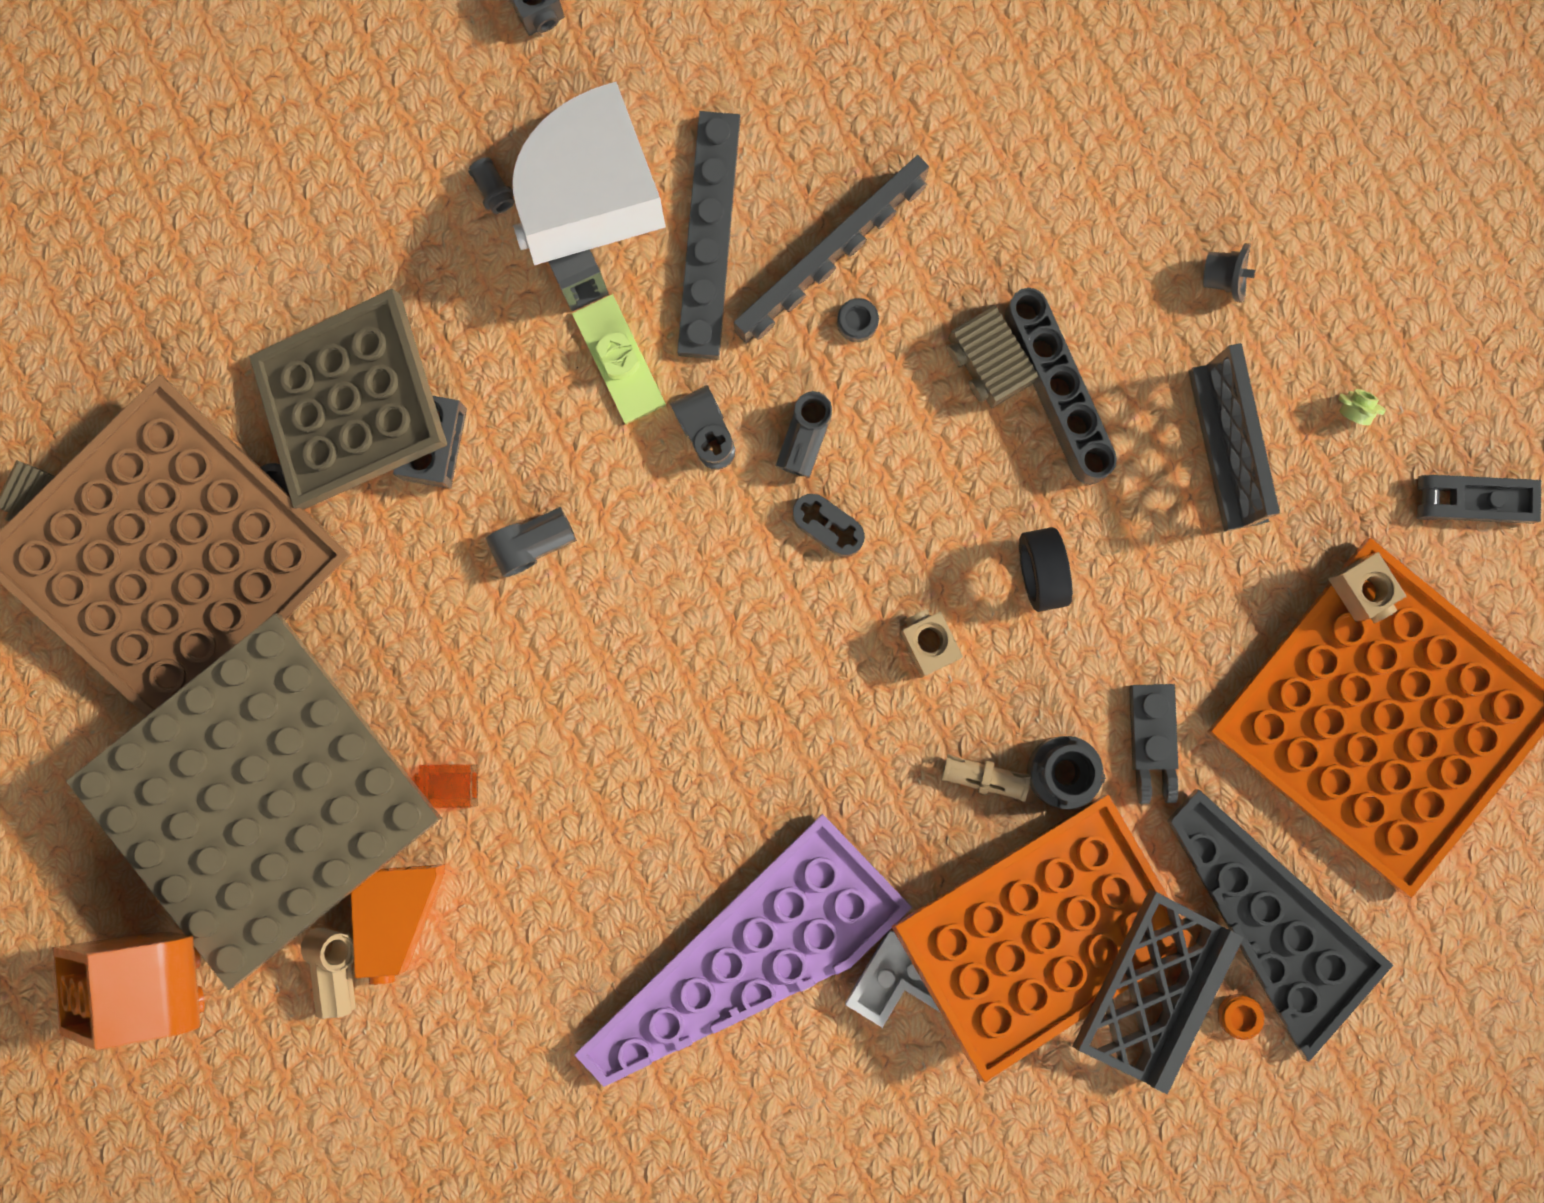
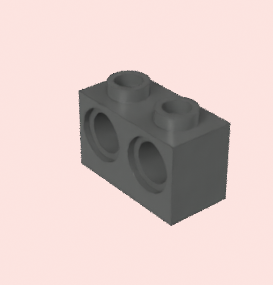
M433 396L448 445L431 452L432 459L427 468L415 470L414 461H411L394 469L393 474L403 481L451 489L467 408L459 400Z

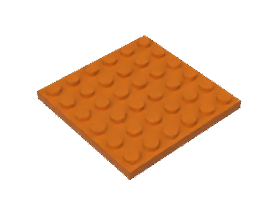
M1368 538L1363 541L1340 571L1364 556L1379 552L1406 594L1405 598L1394 604L1397 611L1377 623H1374L1372 619L1355 622L1336 590L1329 583L1207 732L1405 897L1413 898L1544 735V679L1372 538ZM1366 580L1362 586L1363 595L1372 602L1376 596V589L1371 582Z

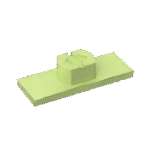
M613 294L573 312L572 315L625 425L666 406Z

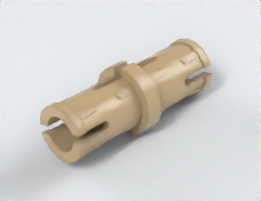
M948 754L941 780L978 789L980 794L987 795V792L1025 802L1031 775L994 767V762L985 761V764Z

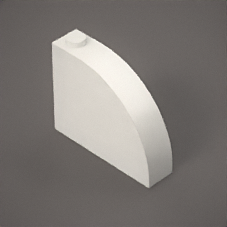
M617 82L591 89L565 102L542 120L524 143L518 155L513 174V195L521 223L513 225L520 250L529 248L534 265L666 227L659 193Z

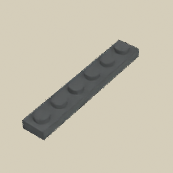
M699 111L678 342V356L720 360L741 122L740 114Z
M919 155L915 156L734 321V330L745 344L753 337L757 340L764 337L774 327L776 322L773 319L785 309L787 312H790L796 308L806 296L803 291L814 281L819 285L829 278L836 269L834 263L844 254L848 257L854 255L865 244L867 239L864 236L875 226L878 229L886 226L897 213L894 208L905 198L911 202L920 195L927 186L925 180L929 165Z

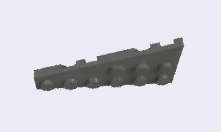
M1195 789L1167 821L1229 930L1244 937L1239 946L1301 1056L1304 1060L1310 1062L1393 967V964L1199 789Z

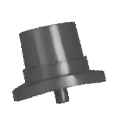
M1244 243L1240 252H1209L1204 269V287L1231 292L1235 302H1244L1247 278L1255 277V270L1247 269L1251 243Z

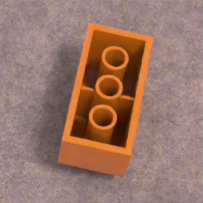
M157 932L53 947L59 1034L93 1050H101L179 1035L201 1027L200 1013L204 1012L205 1001L201 986H197L196 969L200 967L201 955L194 947L193 935L186 936L181 933Z

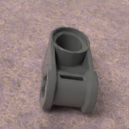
M708 385L670 403L686 437L689 436L702 463L708 468L720 470L730 465L735 458V446L723 421L724 417ZM716 440L721 445L722 452L714 455L710 450L709 442Z

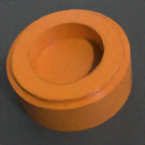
M1234 994L1227 997L1220 1004L1218 1021L1221 1028L1230 1036L1239 1040H1248L1258 1035L1262 1030L1264 1012L1259 1003L1246 995Z

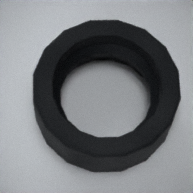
M1054 527L1022 533L1019 538L1020 563L1025 588L1033 609L1041 612L1069 606L1072 602L1073 594L1072 577L1066 548L1059 531Z

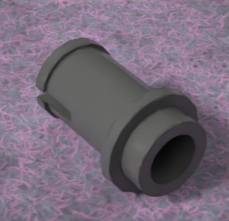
M482 158L469 167L468 173L474 179L484 197V207L491 210L494 214L503 213L514 204V199L512 198L513 189L505 186L493 165L492 159Z

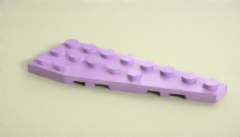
M822 813L575 1053V1056L605 1087L670 1053L682 1050L699 1039L712 1033L715 1034L775 1005L776 1002L799 991L802 992L834 974H839L851 968L912 907Z

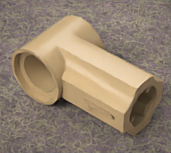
M323 927L315 928L304 937L301 943V954L303 959L310 965L316 1017L326 1019L349 1015L356 1009L351 964L354 961L353 940L350 936ZM332 942V950L325 958L326 946Z

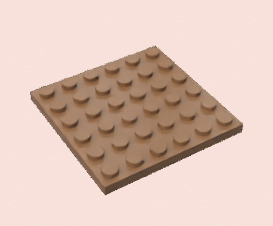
M159 374L0 531V583L144 715L148 716L275 613L280 614L286 620L351 553L305 510L294 508L290 495L163 375Z

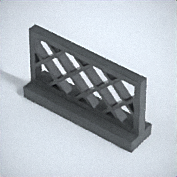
M1242 343L1226 347L1207 365L1194 367L1188 371L1224 532L1265 524L1269 522V518L1280 514Z
M1149 889L1072 1047L1168 1095L1244 937ZM1161 904L1167 908L1170 925L1154 931L1151 919L1158 905ZM1179 914L1186 918L1180 920ZM1196 924L1203 926L1195 942L1196 944L1187 948L1183 930ZM1173 934L1177 952L1161 959L1156 941ZM1147 945L1151 964L1134 970L1132 958L1136 950ZM1180 963L1182 971L1176 983L1168 987L1163 969ZM1154 974L1158 991L1141 998L1137 981ZM1128 985L1132 1003L1115 1010L1112 999L1117 989ZM1161 1002L1163 1010L1157 1022L1148 1026L1144 1009ZM1135 1013L1139 1030L1122 1037L1118 1020ZM1109 1024L1113 1042L1100 1048L1091 1046L1090 1044L1097 1029ZM1142 1041L1144 1049L1136 1065L1133 1066L1128 1063L1125 1048ZM1116 1053L1117 1058L1112 1056L1111 1054Z

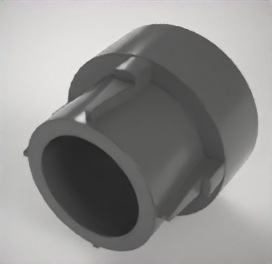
M1058 736L1045 740L1035 748L1027 765V774L1031 775L1030 787L1034 794L1044 803L1057 808L1074 809L1089 803L1097 795L1102 783L1105 781L1103 764L1099 754L1089 743L1077 737ZM1068 760L1075 768V777L1070 783L1063 785L1055 777V768L1059 762Z

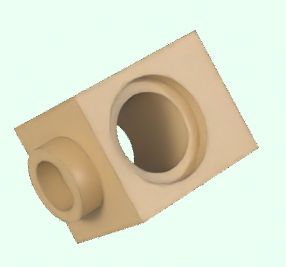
M1379 552L1360 558L1328 578L1355 622L1372 619L1374 623H1377L1395 613L1397 609L1394 604L1406 597V594ZM1366 580L1371 582L1376 589V596L1372 602L1363 595L1362 586Z
M928 609L905 619L908 627L899 633L921 678L963 658L941 611L931 616ZM932 630L937 633L940 638V646L936 652L928 653L920 648L918 636L921 631Z

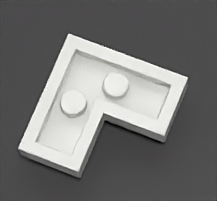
M892 930L885 934L845 1001L846 1006L882 1028L904 991L939 1011L898 937Z

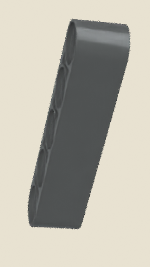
M1021 289L1014 294L1006 308L1004 318L1007 326L1011 329L1012 334L1016 337L1025 355L1038 373L1039 377L1033 383V386L1072 473L1077 480L1084 484L1099 483L1112 473L1116 467L1117 458L1115 450L1047 299L1037 289ZM1019 304L1030 305L1034 309L1036 317L1029 320L1023 319L1017 313L1016 306ZM1044 341L1052 348V356L1045 358L1037 355L1034 351L1033 343ZM1055 378L1064 380L1068 384L1069 394L1061 396L1054 393L1050 386V380ZM1078 416L1083 419L1086 425V432L1083 434L1072 432L1067 424L1068 417ZM1092 453L1100 457L1103 463L1101 472H1092L1086 467L1084 461L1086 454Z

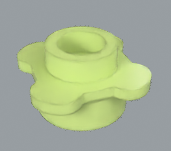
M1355 389L1354 392L1349 391L1347 395L1340 394L1338 397L1339 401L1343 403L1339 410L1340 413L1347 419L1361 425H1371L1377 414L1384 415L1386 411L1384 407L1377 404L1379 399L1375 395L1361 389Z

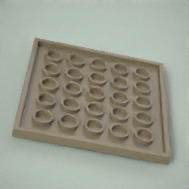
M276 613L66 781L186 936L193 935L194 947L228 990L236 987L442 819L440 814L284 618Z

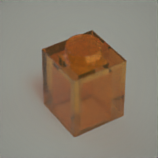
M478 764L419 765V773H414L412 781L434 808H472L478 806Z

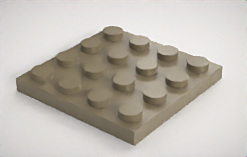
M394 289L387 290L249 356L294 508L307 509L448 445L401 295Z

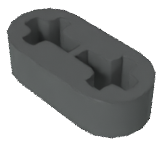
M806 494L796 501L793 508V519L801 531L840 557H850L861 550L865 540V533L862 526L855 519L817 494ZM815 503L820 506L819 515L828 523L825 526L816 520H811L809 524L803 521L804 512L801 508L804 505L811 508ZM833 525L843 532L848 527L852 528L855 531L853 539L857 543L854 546L846 544L843 548L837 545L839 537L829 530L830 527Z

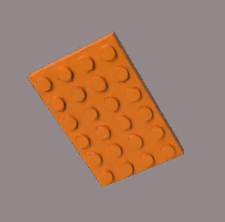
M1108 794L1102 795L891 927L979 1081L985 1083L1088 1015L1149 889L1167 898L1169 897ZM1161 904L1158 905L1151 919L1154 931L1170 925L1167 908ZM1184 929L1183 934L1188 948L1196 943L1188 929ZM1173 934L1156 941L1161 959L1177 952ZM1147 945L1136 950L1132 958L1134 970L1151 964ZM1128 985L1117 989L1113 999L1129 989Z

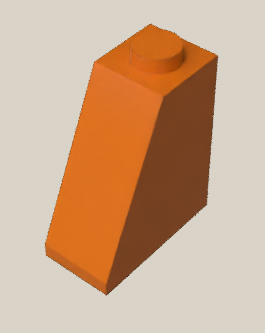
M445 864L382 868L351 892L355 978L369 977V984L371 985L388 984L395 982L396 975H400L408 970L445 875Z

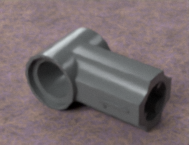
M811 391L804 393L797 400L791 423L775 465L776 467L798 476L810 478L832 418L831 402L824 394ZM809 403L820 404L825 409L824 418L817 423L807 422L801 415L804 406Z
M561 507L525 524L520 525L516 523L506 526L486 537L487 544L503 577L518 574L534 566L537 563V559L577 541Z

